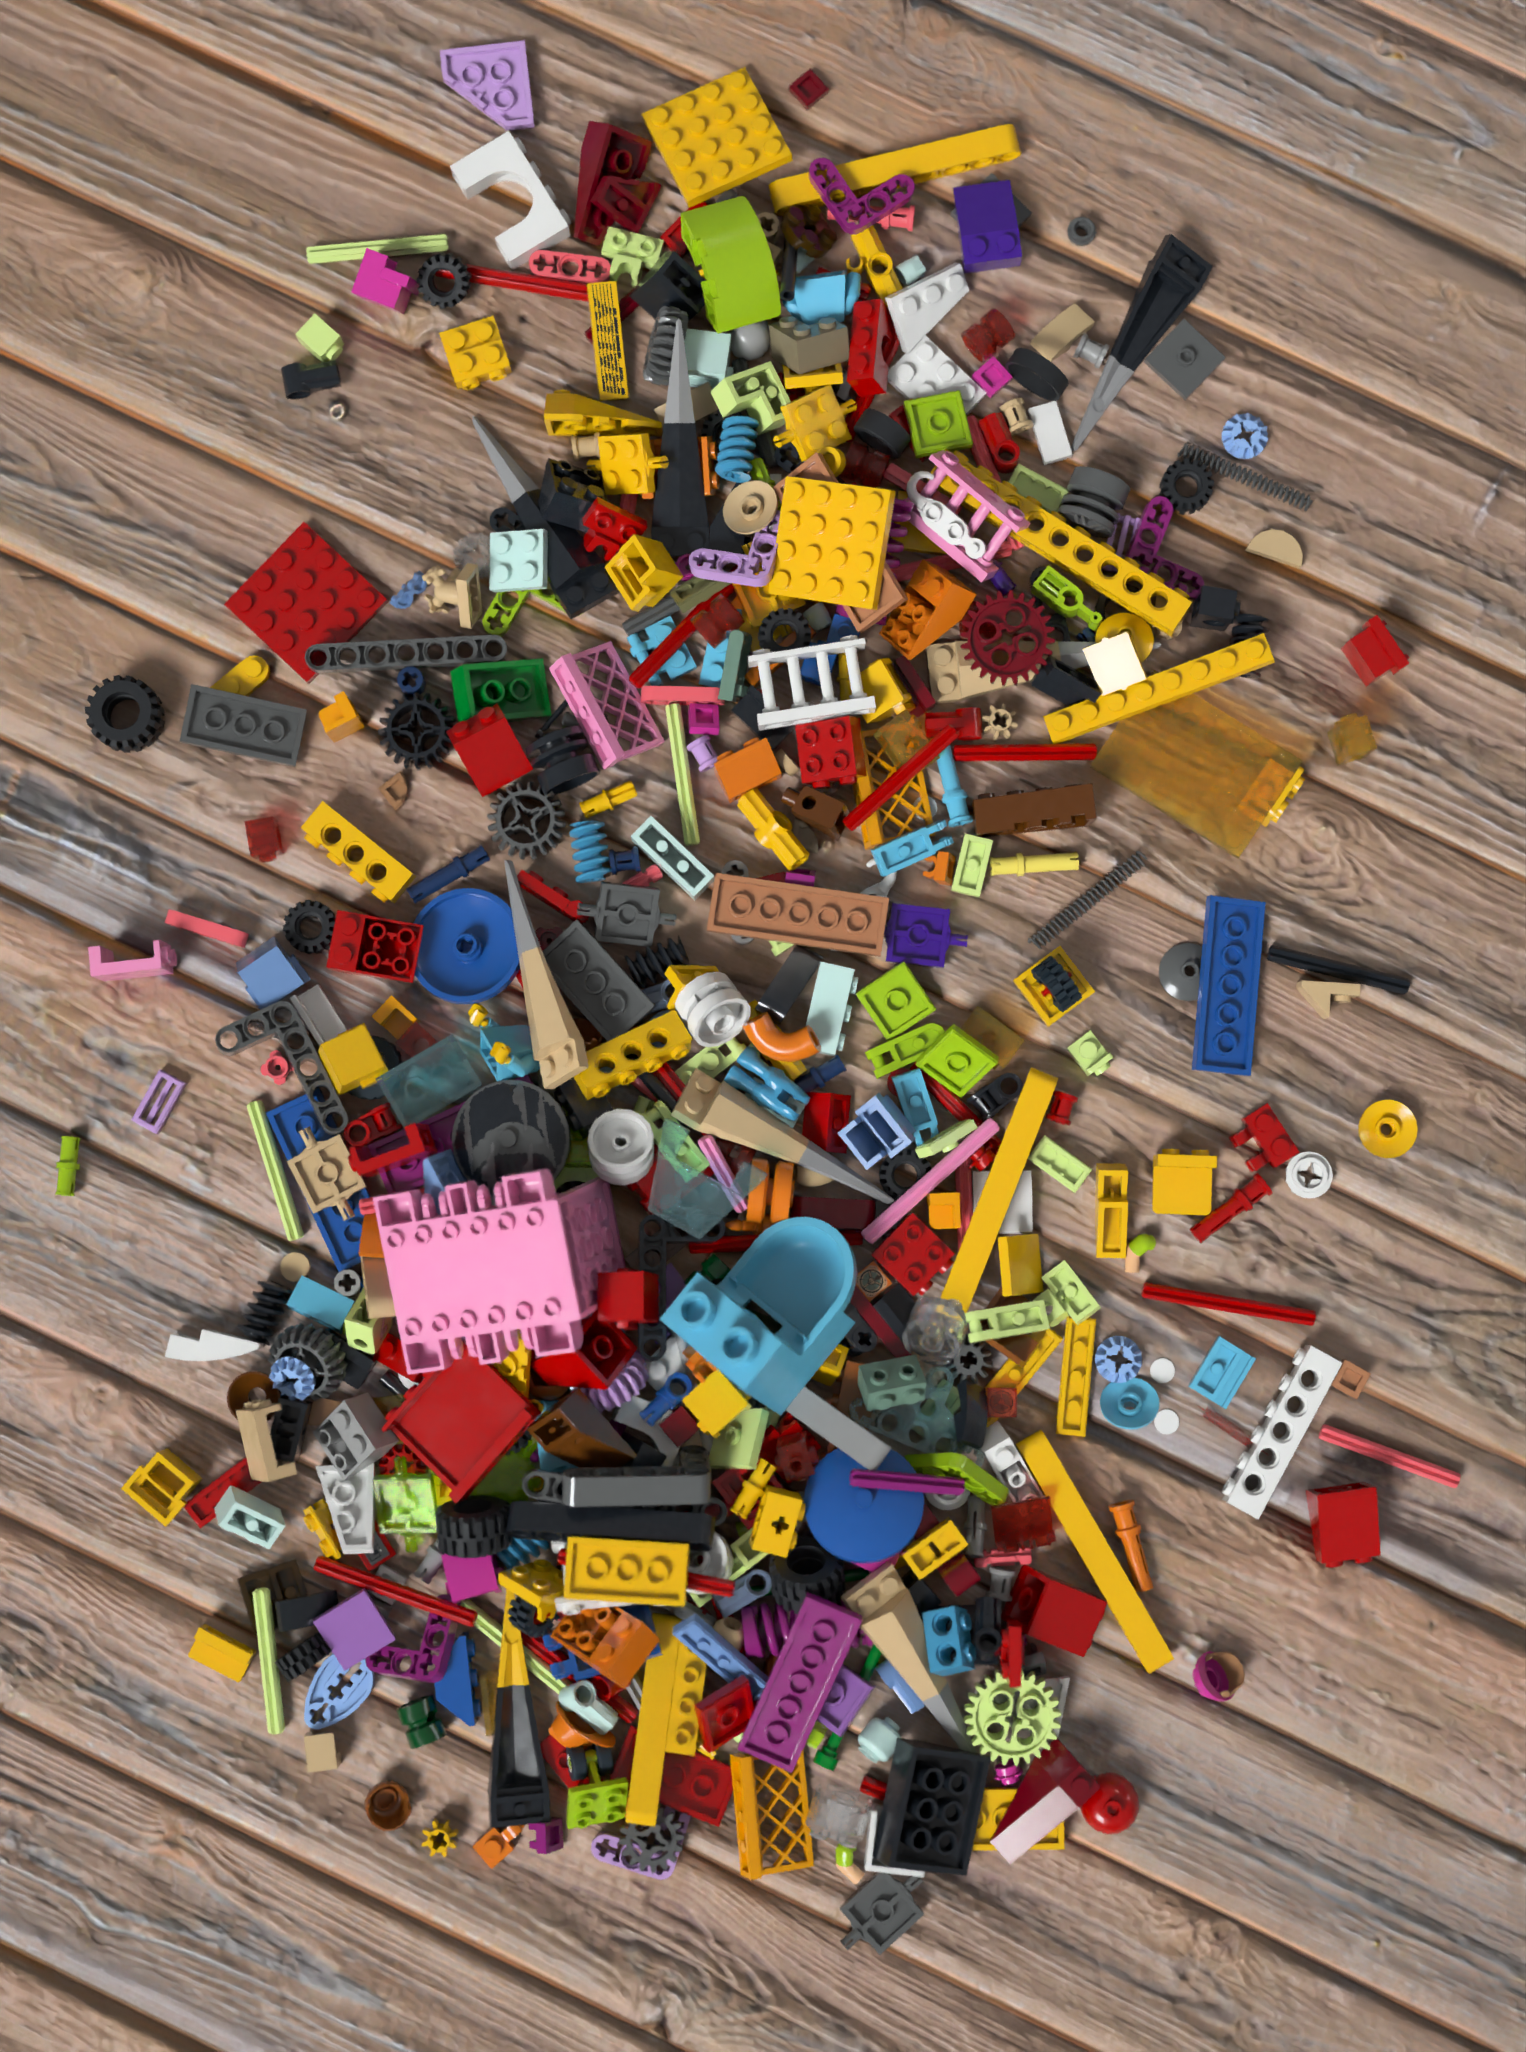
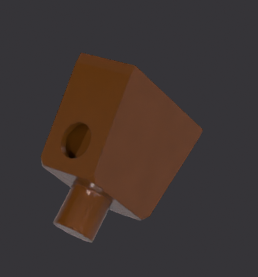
M804 786L801 792L788 787L781 799V803L792 808L791 811L796 819L805 822L808 826L837 841L839 840L846 827L843 819L850 813L845 803L808 786Z

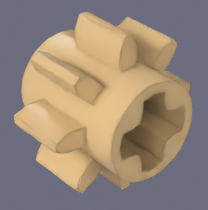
M1003 704L1001 709L997 710L991 705L989 707L991 716H982V721L988 723L983 732L994 734V741L997 740L999 735H1004L1006 739H1009L1010 732L1008 729H1016L1018 724L1012 722L1016 712L1009 713L1006 711V704ZM996 717L999 720H1006L1004 728L1001 725L995 726L993 724Z

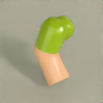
M1139 1234L1127 1244L1125 1272L1140 1273V1256L1148 1250H1153L1156 1246V1240L1152 1235Z
M845 1838L841 1843H838L835 1849V1862L837 1868L856 1885L865 1873L853 1863V1852L857 1849L855 1842Z

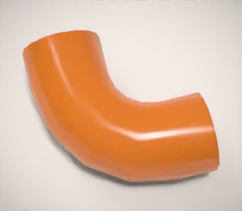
M768 1012L761 1013L742 1025L749 1040L758 1051L773 1060L794 1062L821 1052L819 1040L809 1025L795 1032L785 1033L778 1030Z

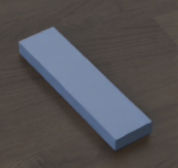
M695 1613L673 1626L672 1634L728 1683L744 1675L749 1680L753 1702L759 1699L768 1676Z

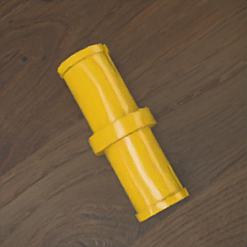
M760 1458L749 1480H744L742 1484L744 1488L730 1508L735 1514L739 1513V1516L745 1520L748 1518L747 1516L759 1496L763 1497L765 1494L763 1489L777 1469L770 1463L766 1468L768 1462Z

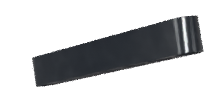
M514 1501L510 1503L506 1534L517 1539L568 1542V1537L690 1544L689 1551L707 1552L713 1549L716 1519L711 1515L702 1513L602 1506L573 1507L559 1503Z

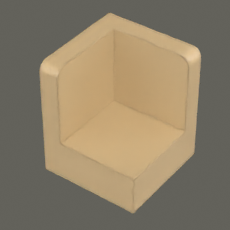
M310 1731L304 1735L307 1772L338 1769L342 1762L341 1753L336 1752L334 1733L315 1734L314 1731Z

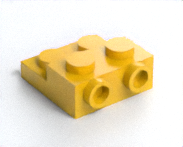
M494 316L439 333L458 390L462 388L464 390H471L478 387L480 382L487 380L499 381L506 378L507 374L512 373Z

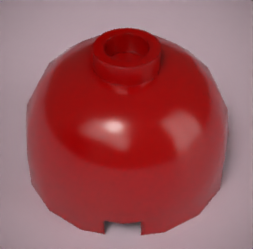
M1114 1772L1093 1776L1101 1788L1080 1807L1086 1823L1094 1830L1107 1835L1119 1834L1129 1829L1136 1821L1139 1811V1798L1132 1783L1124 1776Z

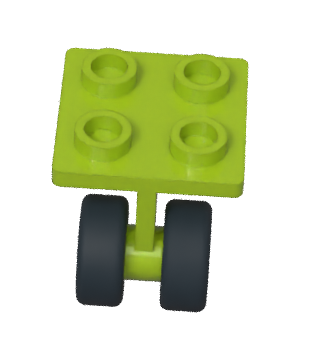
M594 1743L592 1744V1750L584 1751L583 1746L567 1747L566 1760L571 1779L573 1781L583 1780L587 1778L588 1774L590 1782L587 1785L568 1789L566 1818L568 1829L585 1828L593 1824L612 1823L619 1819H624L628 1793L627 1778L603 1782L599 1778V1776L613 1773L614 1761L611 1747H603Z

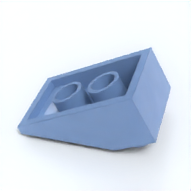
M451 1148L423 1160L424 1193H429L433 1196L437 1215L441 1214L439 1207L440 1192L446 1191L445 1186L449 1184L465 1182L467 1179L458 1167Z

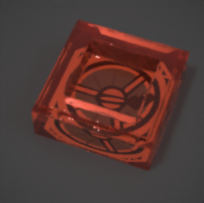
M987 1387V1417L1017 1418V1388Z

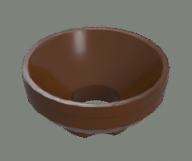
M249 1371L233 1380L228 1389L227 1403L231 1414L236 1419V1410L245 1408L244 1403L251 1401L249 1395L253 1388L263 1389L266 1399H270L271 1403H278L281 1391L272 1388L274 1382L268 1378L269 1375L267 1373ZM275 1412L266 1415L267 1421L274 1417Z

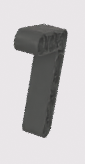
M287 1001L276 1002L221 1028L217 1032L215 1037L216 1046L219 1052L225 1056L236 1055L277 1036L325 1133L333 1136L344 1132L348 1123L347 1113L295 1007ZM280 1009H286L291 1013L292 1017L288 1022L280 1023L275 1019L276 1012ZM252 1022H260L264 1025L265 1029L262 1034L255 1036L248 1032V1026ZM227 1034L236 1036L238 1039L237 1044L233 1048L223 1047L221 1045L223 1036ZM291 1036H301L304 1039L303 1047L300 1049L290 1048L287 1041ZM310 1061L315 1063L317 1066L316 1073L311 1076L304 1075L300 1070L304 1062ZM317 1088H326L330 1092V1097L325 1102H318L313 1097L314 1091ZM329 1115H340L343 1119V1124L336 1129L330 1128L326 1124V1119Z
M698 1445L684 1446L680 1449V1466L572 1468L563 1471V1503L567 1506L704 1504L711 1500V1467L707 1449Z

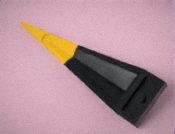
M506 1589L487 1791L489 1825L491 1828L550 1822V1792L531 1697L521 1632L511 1625L512 1623L508 1619L511 1616L508 1614V1609L513 1608L510 1602L511 1599L515 1600V1595L508 1589Z

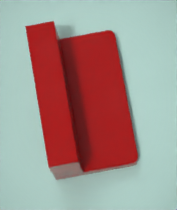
M820 1092L807 1093L810 1101L804 1107L802 1135L826 1152L846 1154L847 1145L838 1132L849 1124L851 1095Z

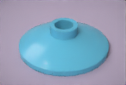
M1134 1377L1124 1383H1109L1102 1391L1100 1408L1104 1417L1114 1426L1122 1429H1139L1150 1424L1157 1416L1159 1397L1156 1390L1148 1382ZM1128 1406H1130V1407H1133L1134 1409L1128 1410V1409H1125V1408L1128 1407Z

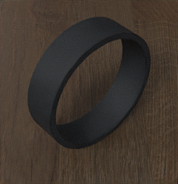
M1017 348L1006 363L1007 371L1020 385L1046 400H1059L1069 384L1068 379L1057 366L1031 350Z

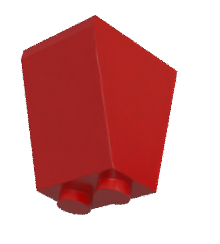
M596 1310L580 1320L583 1332V1343L580 1349L575 1352L539 1357L535 1355L530 1361V1366L548 1385L606 1390L638 1348L617 1328L614 1322L597 1321Z
M1357 1482L1306 1490L1316 1561L1321 1564L1325 1563L1327 1568L1343 1566V1561L1354 1559L1355 1563L1372 1562L1373 1556L1381 1555L1376 1486L1366 1482Z
M1026 1564L1022 1565L1010 1593L1012 1601L1006 1602L1001 1619L1006 1622L1007 1620H1019L1021 1632L1085 1657L1087 1650L1092 1645L1097 1626L1104 1617L1108 1602L1088 1591Z

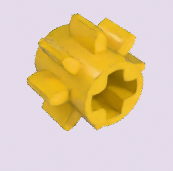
M435 1818L432 1822L433 1828L425 1827L422 1831L428 1838L421 1845L422 1847L428 1846L431 1849V1857L435 1852H441L442 1856L446 1857L448 1846L455 1849L458 1844L452 1840V1837L456 1836L459 1831L458 1829L452 1830L449 1827V1819L444 1824H439ZM439 1832L445 1834L441 1844L436 1842Z

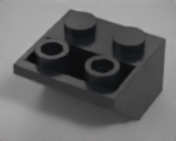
M665 251L629 297L654 320L662 306H673L687 312L689 321L705 305L701 282L706 280L675 251Z
M548 458L539 497L542 519L587 532L589 528L583 525L582 518L597 497L607 501L601 474L589 468L582 469L572 466L563 460L556 461Z

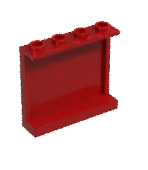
M466 1339L462 1340V1359L454 1358L453 1364L444 1370L423 1372L422 1376L424 1379L418 1386L416 1384L413 1385L404 1394L403 1397L406 1400L400 1407L395 1406L386 1415L385 1419L387 1422L381 1428L383 1432L391 1430L452 1490L448 1496L456 1504L466 1500L541 1414L491 1363L480 1365L479 1357H472L469 1354Z

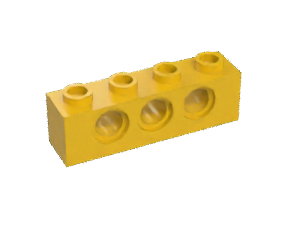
M324 801L320 803L301 826V829L307 833L304 836L306 841L316 849L320 845L329 851L326 857L339 867L342 863L352 869L349 875L361 885L367 881L374 887L371 893L383 903L389 899L395 904L416 878L411 871ZM333 830H340L341 839L335 844L328 843V834ZM355 848H362L364 851L363 858L358 862H352L350 860L351 851ZM377 866L386 867V875L381 880H374L372 877V872Z
M674 1009L587 1051L589 1067L574 1076V1079L586 1100L593 1097H603L612 1088L620 1084H630L642 1073L654 1072L663 1063L686 1056L691 1050L692 1037ZM662 1042L665 1046L658 1048L654 1047L652 1043ZM629 1054H635L639 1058L636 1060H629L626 1058V1056ZM602 1067H610L613 1069V1071L609 1073L601 1072L599 1069Z
M680 1640L665 1753L695 1756L699 1726L694 1705L702 1700L706 1663Z

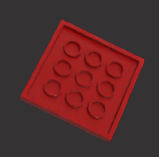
M303 522L224 605L303 680L310 684L319 673L313 672L306 664L305 653L307 649L315 644L350 642L388 603V600L312 528ZM320 651L315 652L311 657V663L315 666H322L327 660V655Z

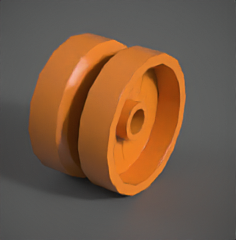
M753 1157L746 1222L761 1223L764 1220L766 1205L771 1206L770 1221L772 1225L788 1219L789 1207L792 1208L795 1180H792L794 1163L779 1160L775 1167V1177L770 1178V1162L768 1159Z

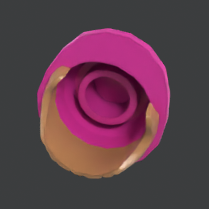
M1208 1651L1202 1654L1197 1659L1192 1673L1194 1686L1198 1689L1199 1693L1215 1701H1228L1232 1699L1235 1692L1244 1684L1245 1679L1244 1669L1240 1660L1231 1652Z

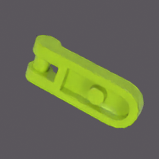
M935 1023L925 1024L866 1051L867 1059L872 1061L876 1069L873 1071L876 1079L916 1062L945 1032L943 1027ZM890 1051L894 1061L886 1065L882 1054Z

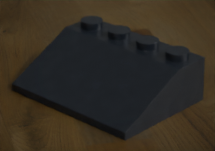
M897 1738L873 1857L892 1868L967 1876L990 1764V1756L925 1741Z

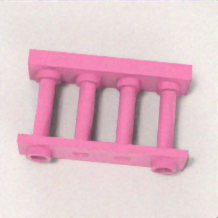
M943 450L931 454L929 460L937 466V469L933 473L935 478L933 480L929 479L920 494L923 497L931 499L945 476L948 475L959 484V487L946 504L949 509L955 513L968 493L981 503L967 524L971 537L974 536L990 511L1001 519L1003 523L986 546L985 555L979 559H972L966 554L963 545L947 543L928 527L922 520L915 505L912 512H909L911 514L909 522L982 583L993 578L999 570L993 564L992 558L1012 530L1016 533L1028 528L1031 523L1024 518L1025 515L1020 509L1008 505L958 463L959 459L953 453ZM909 498L903 499L905 501L911 502Z

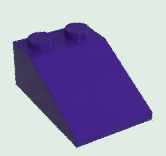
M1010 180L953 187L964 274L1021 266V243Z

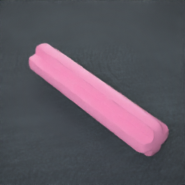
M709 1134L698 1140V1145L734 1210L737 1213H741L747 1209L748 1200L714 1138Z

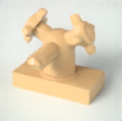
M467 563L461 572L459 569L454 568L446 580L441 576L446 571L440 565L429 569L426 574L422 575L423 581H426L428 585L433 583L435 586V596L432 597L429 594L424 596V599L428 601L429 612L442 611L447 614L450 609L445 603L457 605L459 607L460 627L472 629L482 614L478 565Z

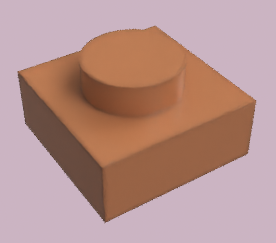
M1342 1359V1365L1331 1386L1357 1400L1371 1373L1346 1359Z

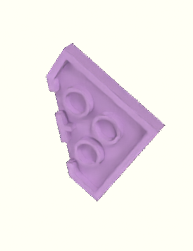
M525 40L440 50L444 83L506 131L535 128Z

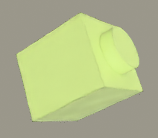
M315 313L295 334L299 343L322 363L330 360L334 361L342 353L344 343L341 336Z

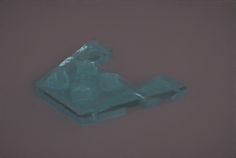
M665 1118L648 1211L701 1239L765 1180L768 1173L744 1161L730 1188L676 1158L690 1130L669 1118Z

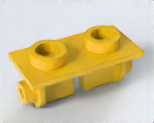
M322 1498L313 1504L316 1510H313L312 1506L303 1510L306 1515L303 1519L311 1532L315 1531L320 1538L319 1546L323 1554L327 1558L331 1557L332 1560H336L342 1557L339 1553L342 1549L336 1530H333L330 1526L333 1521L328 1504Z

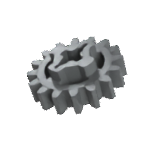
M664 1806L658 1808L655 1827L647 1825L642 1827L628 1823L629 1826H621L620 1831L626 1834V1836L619 1839V1844L627 1846L622 1851V1855L627 1856L630 1854L632 1856L629 1862L631 1866L639 1862L641 1872L644 1871L646 1866H650L652 1873H655L657 1865H661L666 1870L668 1868V1859L672 1862L677 1861L674 1851L682 1852L683 1846L677 1843V1841L684 1839V1833L677 1832V1829L681 1827V1822L676 1821L673 1823L671 1821L674 1816L672 1811L664 1815ZM662 1822L670 1830L672 1838L664 1833L661 1827ZM650 1832L655 1833L656 1840H658L654 1841L653 1845L648 1844V1838L645 1837L649 1836ZM632 1839L638 1842L642 1850L641 1854L634 1848ZM660 1850L667 1851L660 1857L651 1858L652 1854Z

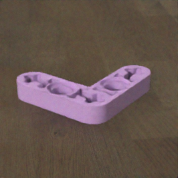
M777 510L773 520L764 529L755 533L748 555L706 548L694 550L690 554L688 561L692 574L702 579L746 586L762 587L767 585L772 579L778 549L776 539L781 511ZM773 522H778L773 526V535L770 534L769 526L772 525ZM763 544H771L774 546L773 549L767 553H762L758 550V548ZM703 560L707 561L704 562L702 566H698V564H701ZM759 562H762L763 571H760L758 575H754L759 569ZM728 563L738 565V568L733 572L722 570Z
M665 1806L663 1814L667 1815L671 1811L675 1813V1810ZM681 1812L678 1821L684 1822V1825L677 1829V1831L684 1833L685 1836L691 1816ZM662 1822L661 1827L664 1831L668 1827ZM604 1831L598 1833L592 1841L591 1851L596 1859L655 1879H667L672 1875L676 1862L668 1859L667 1863L670 1867L666 1870L663 1869L662 1872L657 1871L656 1868V1872L652 1873L650 1866H646L644 1871L641 1872L639 1862L631 1866L625 1859V1856L622 1855V1851L627 1847L626 1845H623L621 1848L619 1859L614 1858L616 1851L607 1850L606 1854H602L600 1847L596 1845L597 1842L602 1843L604 1839H608L609 1846L618 1849L619 1839L623 1836ZM632 1839L634 1848L639 1849V1851L642 1853V1850L638 1842H635ZM683 1839L677 1841V1843H680L682 1845ZM660 1850L652 1854L651 1858L660 1857L662 1851ZM675 1851V1854L678 1859L679 1852Z

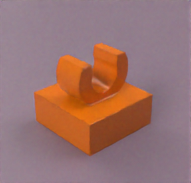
M938 851L937 858L933 855L925 858L927 862H934L935 868L931 872L923 871L922 875L929 879H934V881L941 885L952 886L956 857L949 852Z

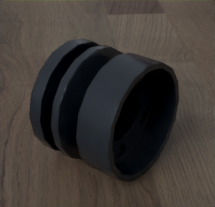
M581 726L554 730L543 735L525 748L528 758H534L531 761L533 768L547 767L546 770L537 776L544 795H547L551 790L555 795L572 790L600 774L593 754H578L588 746L586 739H580L584 735Z

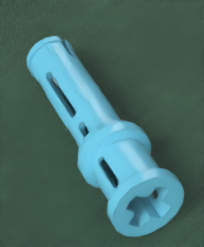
M949 745L936 756V761L945 792L942 795V803L946 804L950 818L948 826L958 827L971 823L974 819L972 815H969L966 803L968 795L964 789H961L951 746Z

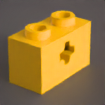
M766 1485L763 1490L765 1494L761 1497L749 1543L754 1550L787 1558L789 1549L793 1550L795 1547L797 1532H794L797 1521H802L806 1505L802 1503L803 1499L799 1493ZM780 1516H782L784 1523L781 1522L778 1524V1527H775L773 1521H778Z

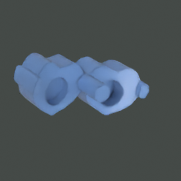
M421 571L415 572L413 578L408 581L407 585H402V589L397 595L392 596L389 603L395 608L400 609L410 607L413 602V594H420L426 590L427 583L422 579L424 573Z

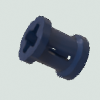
M406 667L399 672L397 683L404 694L406 693L408 696L413 697L414 692H419L420 696L425 692L426 681L417 668ZM410 677H412V679H414L417 684L413 688L411 687V685H408L407 679Z
M633 846L632 850L615 852L613 849L609 850L612 875L628 870L641 872L638 846Z

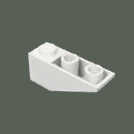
M999 1421L988 1426L983 1446L980 1449L1000 1482L1009 1489L1008 1495L1020 1515L1024 1516L1047 1501Z

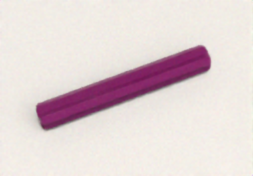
M856 1468L850 1472V1485L855 1487L961 1495L965 1491V1481L959 1477Z

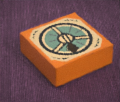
M874 1260L857 1273L856 1286L869 1302L892 1284Z

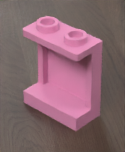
M153 940L154 957L114 962L113 951L102 946L88 947L91 977L102 981H113L174 974L173 966H177L176 951L171 949V945L166 942Z

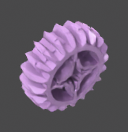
M636 1350L608 1389H579L589 1398L590 1402L600 1413L605 1409L610 1412L616 1406L621 1408L623 1403L626 1401L631 1402L633 1396L640 1394L639 1389L646 1386L645 1381L649 1378L647 1364ZM570 1387L571 1392L577 1389V1387Z

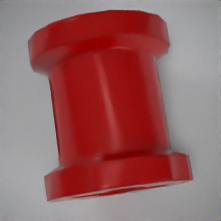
M1054 1090L1053 1104L1050 1113L1046 1114L1045 1119L1070 1126V1114L1074 1103H1077L1079 1098Z

